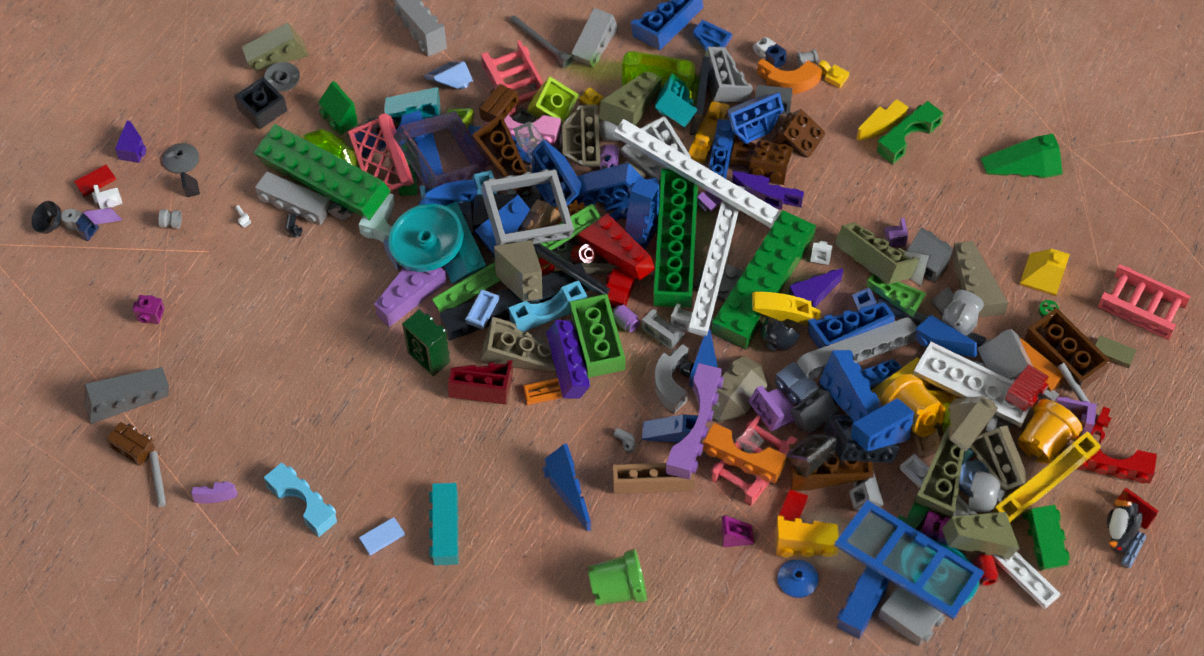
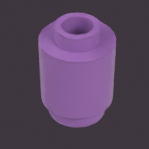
M625 305L617 306L612 311L615 322L625 331L633 332L639 326L640 320L638 316Z

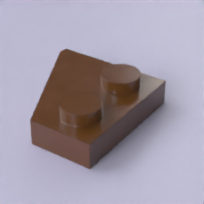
M736 135L730 164L750 167L756 144L752 142L744 144Z

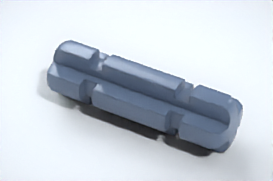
M1138 531L1121 561L1122 566L1126 568L1132 567L1146 539L1144 533Z

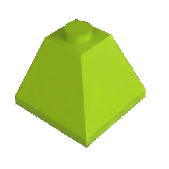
M549 76L534 95L527 112L538 119L543 115L560 118L562 125L569 118L579 94Z

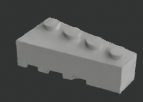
M394 0L395 6L393 9L395 14L402 18L404 27L409 28L412 38L418 41L422 52L425 51L429 57L447 48L444 25L442 23L438 24V18L435 15H431L430 9L427 6L424 7L422 0Z

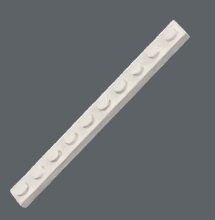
M624 119L613 133V136L769 228L773 226L781 213L778 209Z
M722 200L688 329V332L705 336L708 334L739 209Z
M914 454L902 463L899 469L920 488L929 467ZM957 496L956 510L953 517L977 515L975 511L970 510L969 506ZM1018 552L1009 560L1003 559V556L991 555L994 561L1044 609L1059 598L1060 593Z

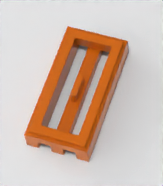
M558 378L523 385L527 405L563 398L560 385L553 388H545L559 385ZM540 389V390H538V391L528 392V391H531V390Z

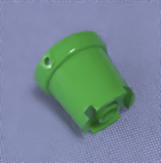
M635 549L624 552L623 556L588 566L592 592L596 594L595 603L597 606L633 600L636 603L647 601L642 570Z

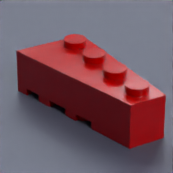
M608 213L578 234L581 245H592L596 251V256L599 258L603 257L608 260V263L619 266L621 270L639 280L655 270L651 256Z

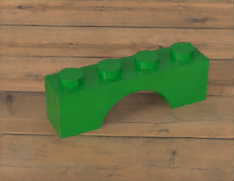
M929 101L919 105L911 115L905 116L899 125L893 126L886 136L883 135L879 138L877 153L893 165L905 155L907 147L905 137L913 132L930 134L942 124L944 113Z

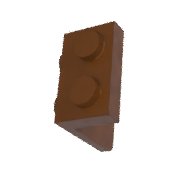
M799 109L785 116L784 124L776 129V135L772 140L776 144L788 140L803 156L808 158L825 136V131L802 109Z
M766 140L757 141L750 162L749 174L761 175L769 178L771 183L784 185L793 148L785 144L771 143Z

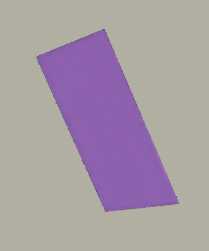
M111 208L83 212L94 224L122 221Z

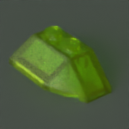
M322 128L304 135V139L358 167V159L354 148L348 147L341 137H336L333 133Z

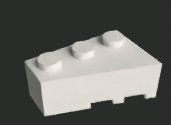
M665 116L641 128V130L691 158Z

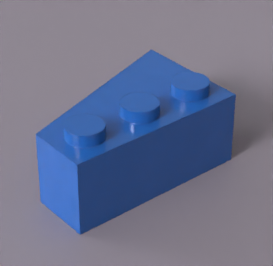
M519 195L498 211L505 234L517 232L530 210ZM488 219L474 231V234L495 258L494 246H497L490 220Z

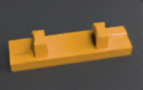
M712 100L688 152L692 160L702 164L705 163L714 144L718 119L725 120L729 105Z

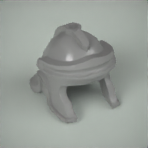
M958 290L954 294L953 301L944 309L942 322L967 336L977 326L978 314L982 310L984 303L977 295L969 291Z

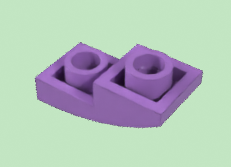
M227 481L215 482L213 489L201 486L200 488L193 487L192 497L195 503L222 502L235 498L238 494L235 485Z

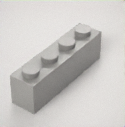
M266 172L255 187L257 197L262 202L273 204L276 208L284 209L295 216L305 218L310 223L321 225L329 214L327 211L331 204L329 198L272 173Z

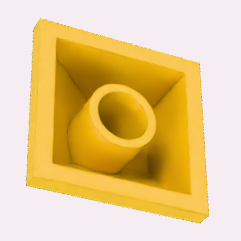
M1055 249L1030 253L1019 285L1056 296L1070 254Z

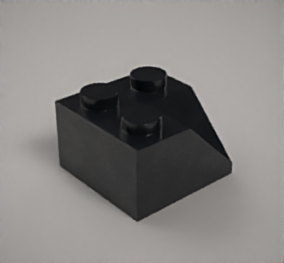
M264 77L234 95L238 110L258 130L288 111L285 98Z

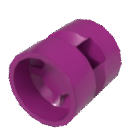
M929 511L922 534L930 539L935 537L938 542L948 545L942 528L951 518L944 517L942 519L939 514ZM934 524L940 525L938 532L933 530Z

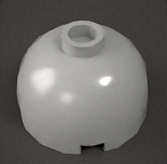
M981 471L976 472L971 486V491L973 492L972 498L969 497V509L977 512H988L993 510L998 502H1002L1004 490H1000V482L994 475Z

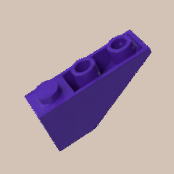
M843 269L830 270L826 274L815 275L802 282L797 281L790 285L789 295L811 301V307L815 308L842 281Z

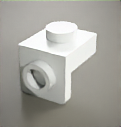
M94 185L93 199L95 203H99L101 209L123 204L118 188L100 192L98 185Z

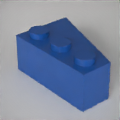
M897 398L854 422L851 438L866 451L907 441L910 437L914 411Z
M866 566L863 574L856 581L855 590L851 591L846 599L847 605L845 609L841 608L836 619L839 620L837 628L860 639L886 593L890 580Z

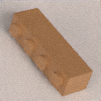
M667 463L613 465L614 494L694 491V473L691 474L690 480L666 474Z

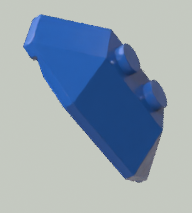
M780 92L753 98L728 109L732 131L744 144L772 132L779 115L784 110Z
M542 140L531 152V158H533L532 174L539 173L542 170H556L568 206L578 196L582 183L567 159L546 140ZM550 182L537 184L536 186L544 200L551 206L557 207Z

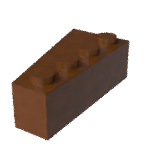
M502 114L472 134L474 143L502 178L510 175L521 176L524 173H528ZM532 185L513 188L511 190L514 194H523L525 191L530 189Z

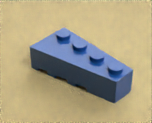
M669 0L668 2L660 3L652 12L647 11L639 20L634 19L631 21L633 37L660 51L703 9V0Z
M629 163L579 175L577 177L582 185L578 196L571 204H574L575 200H577L579 205L584 202V206L596 205V202L612 204L616 200L628 203L631 184L635 183L638 177H643Z
M638 177L636 182L632 183L629 188L630 198L625 231L646 251L658 228L659 184Z
M883 302L862 307L859 311L852 312L848 310L844 311L841 315L833 317L832 314L824 316V319L815 320V318L809 319L808 334L820 349L895 321V315L886 303Z

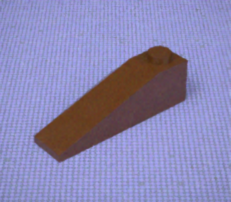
M789 444L791 490H815L874 477L872 462L840 460L834 449L828 448L825 450L817 448L814 444Z

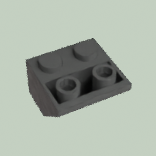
M921 228L906 252L929 255L924 276L935 283L948 269L953 248L947 242L937 238L932 232Z

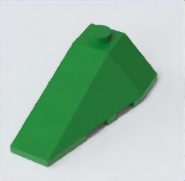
M1054 133L1036 136L981 158L987 175L1009 176L1010 174H1018L1021 177L1033 175L1038 176V178H1049L1062 175L1063 173L1060 147Z

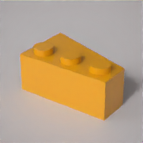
M777 516L775 530L776 556L792 557L793 555H802L803 557H812L813 555H822L824 557H832L838 554L839 548L834 546L835 541L838 539V524L819 521L807 524L802 523V519L795 518V522L785 521L783 516Z

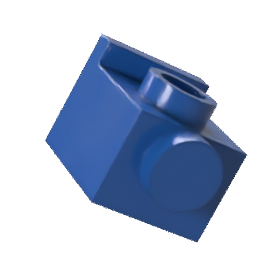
M870 287L852 295L858 311L862 307L877 304Z

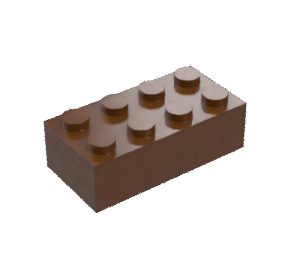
M1055 308L1031 325L1024 339L1056 367L1065 363L1082 390L1104 375L1111 362L1058 308Z

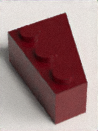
M513 360L496 365L492 362L488 363V366L476 367V365L452 367L448 379L449 397L506 405L513 378Z

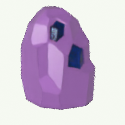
M607 144L602 146L600 151V170L602 166L607 168L617 166L619 164V148L615 145Z

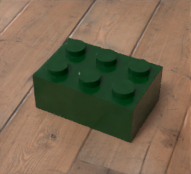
M419 309L402 323L407 353L427 372L434 376L450 363L447 332L441 325H436L428 313L424 314Z

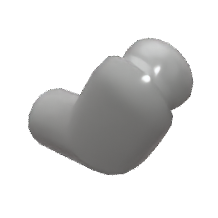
M617 428L613 436L622 440L623 449L626 452H633L636 448L634 436Z

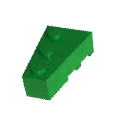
M1056 505L1031 508L1022 513L1023 519H1027L1030 526L1027 532L1028 536L1033 537V551L1039 570L1044 571L1069 565L1070 554L1065 549V532L1060 527L1061 514L1059 509H1056Z

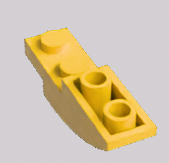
M772 292L752 293V308L761 314L780 321L790 319L805 326H808L809 319H821V310L811 307V301Z

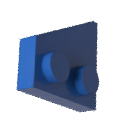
M701 20L693 31V36L705 51L708 47H726L732 39V33L705 20Z

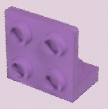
M763 386L755 389L749 403L756 413L761 416L762 421L770 431L795 422L789 412L794 407L780 389L767 392Z
M1056 397L1055 402L1071 411L1082 424L1083 430L1079 434L1080 437L1087 431L1091 434L1095 422L1097 404L1088 401L1072 400L1068 397Z

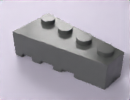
M162 367L86 383L84 406L90 424L168 397L169 384Z

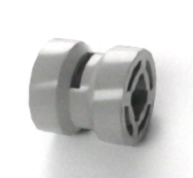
M167 209L160 210L159 226L161 228H167L168 226L174 229L180 228L182 222L180 210L172 212Z

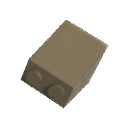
M532 240L494 246L496 277L523 302L542 299V271Z

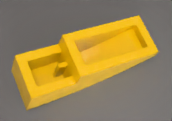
M896 99L886 110L879 107L858 128L856 139L862 141L889 131L905 118L908 106Z

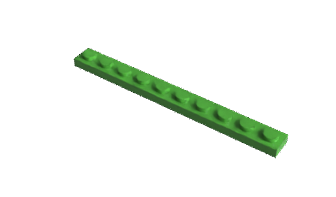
M593 204L571 216L574 227L571 238L577 236L601 218ZM571 238L540 244L553 250ZM495 262L433 298L432 301L438 311L441 313L446 309L458 307L478 295L481 289L486 290L501 281L495 274Z

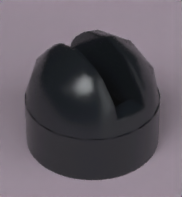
M685 361L679 366L680 373L685 377H690L694 362Z

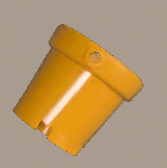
M901 375L892 381L882 394L880 401L882 406L898 398L914 411L911 431L920 437H926L936 431L934 428L936 423L942 424L946 414L945 407L925 389L922 380L915 375Z
M1040 399L1033 408L1034 415L1019 437L1017 444L1029 457L1033 454L1038 457L1037 462L1049 465L1070 440L1078 437L1083 429L1078 418L1067 408L1055 401Z

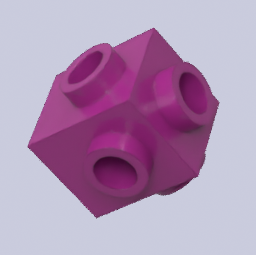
M139 295L132 308L138 321L154 324L160 323L165 309L162 299L152 295Z

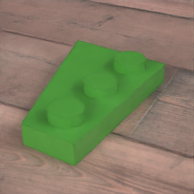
M873 273L866 284L868 288L870 287L871 290L912 317L926 295L925 292L901 282L886 284Z

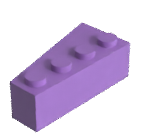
M440 267L432 271L415 272L403 268L375 302L377 316L388 327L392 326L447 283L445 270Z

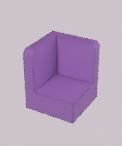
M900 218L899 226L885 227L886 241L890 242L888 246L903 247L907 245L908 232L905 218Z

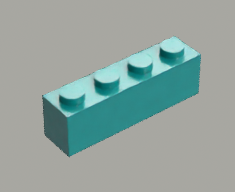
M457 482L432 484V491H429V503H433V509H429V521H433V528H429V540H433V546H429V558H433L434 566L459 565Z

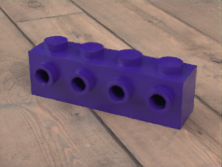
M555 320L546 334L562 397L580 399L589 389L590 380L587 377L586 365L583 361L581 346L577 339V331L573 321Z

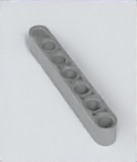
M909 317L806 353L798 359L797 364L808 379H814L822 376L832 350H851L854 354L852 357L854 362L858 363L916 341L917 326Z

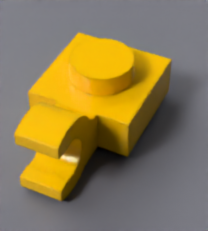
M821 60L818 64L819 68L822 69L821 74L825 75V81L838 88H841L849 77L850 72L835 64L832 68L825 60Z

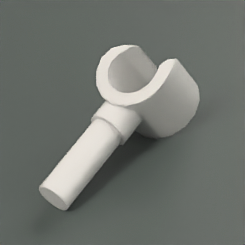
M237 205L235 208L241 216L238 222L245 228L251 224L249 215L244 213L241 207Z

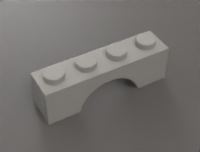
M851 430L845 431L849 440H853L851 438ZM875 475L873 478L855 481L853 489L849 490L853 507L856 510H860L867 500L878 507L884 505Z

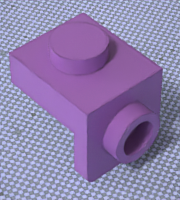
M707 190L697 197L699 201L697 204L704 211L708 210L710 213L722 202V199Z

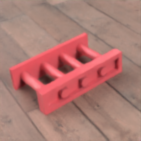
M520 40L517 41L518 51L496 59L491 58L488 52L481 54L482 66L495 89L499 84L516 90L536 83L537 90L518 96L519 102L509 113L510 117L516 114L518 104L533 99L544 83L529 57L528 48L523 46ZM521 57L524 63L502 72L497 70V65ZM526 70L530 74V77L509 85L503 81L506 77Z
M1119 264L1114 276L1119 280L1111 294L1104 292L1098 308L1169 340L1176 324L1172 323V320L1179 306L1184 309L1186 308L1191 296L1138 273L1130 267ZM1126 282L1136 287L1129 302L1118 298ZM1143 290L1154 295L1146 311L1136 307ZM1161 298L1172 303L1164 319L1153 314Z
M757 415L754 420L751 419L745 427V432L735 443V446L740 450L744 447L752 453L764 451L749 441L753 434L756 433L778 447V452L787 455V461L789 459V444H797V439L790 436L787 441H782L760 427L761 416ZM723 460L720 463L716 462L711 470L712 481L716 482L722 476L744 490L745 503L750 506L753 505L770 483L753 474L756 476V480L753 484H748L726 470L729 465Z

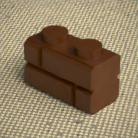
M499 84L496 89H492L488 99L482 101L479 106L481 119L489 123L500 114L505 119L519 102L517 92L502 84Z
M120 422L114 428V431L106 437V441L110 448L141 466L149 457V453L155 449L152 443L153 439L146 433H138V430L132 424L125 425Z

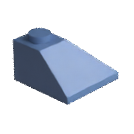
M453 60L423 75L424 79L451 88H459V90L468 87V83L473 81L465 61Z

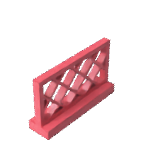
M384 113L379 115L378 119L348 131L361 170L367 172L369 164L377 166L373 175L375 177L378 176L381 168L389 171L383 182L389 186L390 191L405 185L414 184L391 116ZM377 124L381 128L378 136L371 133L373 126ZM359 132L366 133L362 143L356 141L354 134ZM369 135L377 138L373 148L365 145ZM380 140L385 141L387 145L384 153L376 150ZM364 147L371 149L368 159L362 158L361 153ZM375 152L382 154L379 164L371 162ZM386 156L391 158L393 162L390 169L382 166ZM392 173L398 176L399 183L394 185L388 183Z

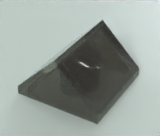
M810 434L786 454V461L806 478L834 454L836 438L834 436Z

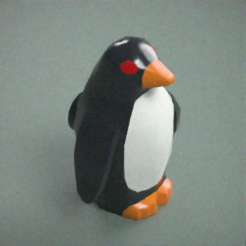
M1115 500V509H1111L1107 516V526L1111 535V541L1108 544L1115 553H1123L1141 527L1142 513H1138L1139 506L1135 503Z

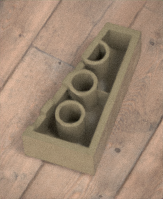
M974 242L954 243L951 256L960 290L969 291L977 295L984 303L978 318L1005 315L1008 301Z

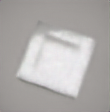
M752 426L736 439L747 453H752L764 442Z

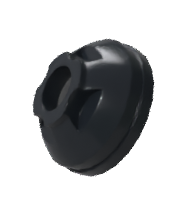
M52 201L42 202L33 213V229L42 234H48L56 230L60 226L62 219L60 207Z

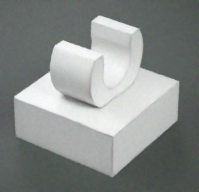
M825 241L813 243L810 262L829 265L832 245H827Z

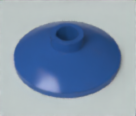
M794 559L781 566L777 580L779 587L785 594L794 598H803L815 591L819 577L812 564L805 560ZM799 573L802 577L797 578L795 574Z

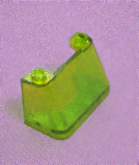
M629 51L624 55L622 61V86L645 71L661 76L663 83L667 81L671 74H674L687 83L691 93L689 99L693 98L697 83V72L693 62L638 51Z

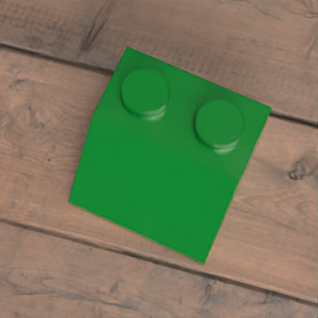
M332 81L318 102L320 108L318 112L322 119L328 121L330 128L333 131L336 130L341 136L356 127L358 121L354 102L335 81Z

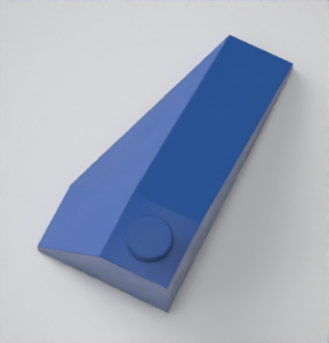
M565 443L545 458V466L542 467L545 479L549 478L551 486L583 527L590 531V517L584 497H580L579 479H574L576 477L575 466L568 444Z

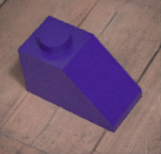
M127 120L115 150L119 160L140 163L141 158L146 154V146H144L141 136L131 121Z

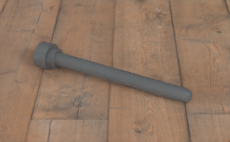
M515 15L510 17L511 22L556 56L561 66L567 68L572 64V55L568 52L559 51Z

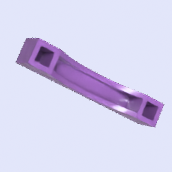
M698 363L693 379V390L699 403V416L690 433L681 442L672 447L666 464V474L690 480L691 474L696 473L698 466L696 458L697 455L701 456L703 450L702 438L705 439L708 434L709 427H706L707 422L712 421L714 410L711 409L713 405H717L719 398L717 390L722 388L724 377H721L722 369Z

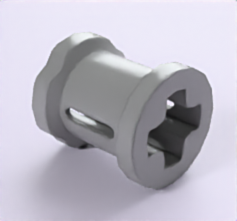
M816 49L797 53L799 67L807 60L815 65L819 62Z

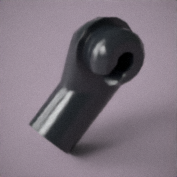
M288 214L285 230L292 237H300L303 233V228L295 225L296 216L294 214Z

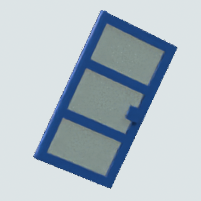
M868 500L834 544L835 547L952 620L957 617L963 604L984 574V571Z

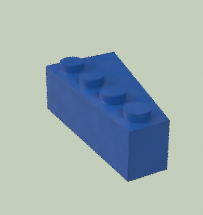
M832 350L819 380L823 388L829 391L832 398L853 422L881 408L882 404L876 393H872L870 390L868 379L863 378L860 372L861 367L859 363L854 362L852 351Z

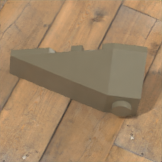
M495 317L492 318L483 344L481 361L494 362L496 365L513 360V367L556 372L549 345L533 339L532 335L528 332L525 334L520 331L512 322Z
M983 396L955 398L948 407V411L951 412L948 417L949 421H951L949 440L966 452L998 410V407L995 406L991 399L984 398Z

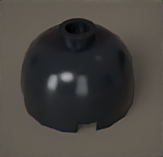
M767 317L761 328V337L766 343L765 347L772 352L776 350L788 351L796 344L800 335L791 327L789 329L784 326L783 322Z

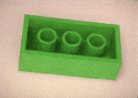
M608 295L571 301L570 314L577 331V339L581 346V354L586 365L587 377L590 378L625 370V355Z

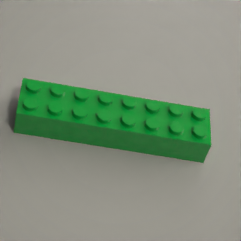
M276 124L272 126L253 152L265 165L369 221L391 192L387 185L377 177Z
M662 169L653 306L676 307L678 303L681 304L680 307L691 308L698 185L671 169Z
M784 210L781 211L713 320V335L746 350L767 316L753 310L752 293H781L814 239L815 224Z

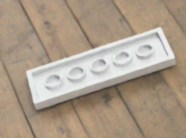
M930 342L913 372V375L960 398L983 396L984 398L991 399L995 406L998 407L995 415L1021 427L1031 407H1028L1024 412L1005 400L1006 393L1014 381L933 342Z

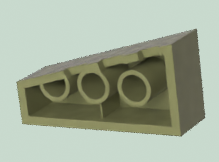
M645 71L601 100L598 118L619 125L624 119L636 125L658 97L662 77L653 72Z
M854 222L842 225L835 245L841 248L842 252L849 254L857 263L865 266L869 272L877 275L886 284L912 278L920 260L915 256L912 259L906 256V251L901 248L897 250L888 246L890 242L885 239L874 238V233Z
M947 427L914 502L930 508L929 510L936 514L951 518L956 510L964 450L949 440V427Z

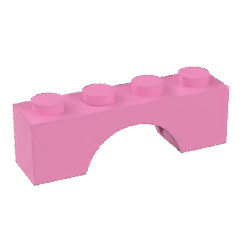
M509 114L504 119L511 136L529 143H540L542 140H546L552 146L557 145L559 134L562 130L560 118L543 115L539 120L530 124L517 123Z

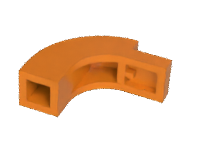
M763 58L758 62L757 74L762 79L767 80L766 86L793 88L792 94L805 92L821 80L822 69L809 60L793 71L780 70Z

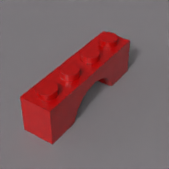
M1099 449L1098 452L1077 469L1094 471L1100 475L1108 474L1119 479L1135 480L1141 484H1150L1155 473L1157 454L1136 450L1131 457L1120 460L1108 457Z

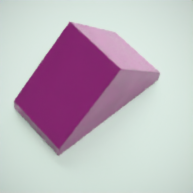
M725 515L722 516L721 536L723 548L752 545L755 543L751 524Z

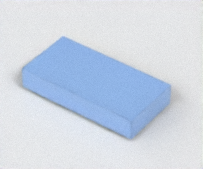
M481 289L465 319L466 323L484 329L499 300V295Z
M393 517L362 535L359 539L371 556L405 536V533Z

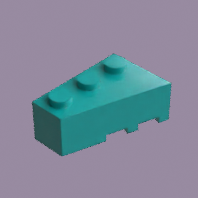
M671 74L659 91L655 104L657 111L662 115L669 116L684 127L697 111L696 107L692 106L694 103L693 99H689L691 93L687 83Z
M438 87L387 97L385 99L384 113L391 116L394 126H400L402 115L418 110L422 113L426 126H440L441 106Z

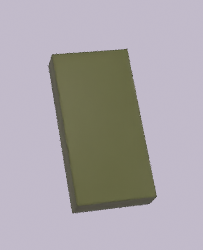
M1101 335L1095 345L1112 362L1127 368L1130 367L1136 353V349Z

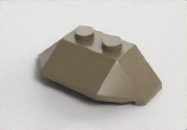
M579 105L576 111L562 124L563 156L582 167L600 166L598 105Z
M746 356L738 358L732 363L722 376L724 377L722 388L717 390L719 398L717 405H713L711 409L714 410L712 420L720 423L724 422V420L744 416L752 408L749 400L755 389L763 386L765 389L767 388V382L760 364Z

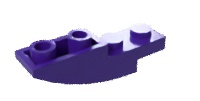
M733 171V184L745 187V191L772 207L782 210L783 204L802 208L804 191L785 188L779 185H770L769 178L761 175L756 176L745 172Z

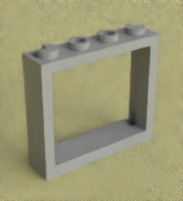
M542 170L539 173L533 174L528 172L521 176L510 175L502 179L492 178L483 182L481 192L497 246L532 240L533 244L571 238L574 227L556 170ZM550 182L563 224L505 234L493 192Z

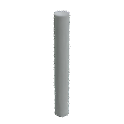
M1065 363L1057 366L1079 401L1090 402Z
M153 451L149 453L157 502L159 507L166 506L158 455L157 452Z

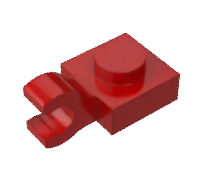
M1103 406L1091 432V436L1098 435L1100 437L1098 442L1100 444L1105 438L1103 427L1107 428L1112 419L1109 417L1111 409Z

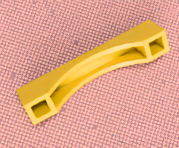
M1087 431L1037 475L994 508L993 513L1006 512L1009 522L1012 523L1098 452L1101 447L1100 444Z

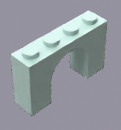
M389 193L370 221L362 217L359 223L361 235L366 238L380 240L383 243L384 239H389L392 227L387 221L395 206L393 194Z

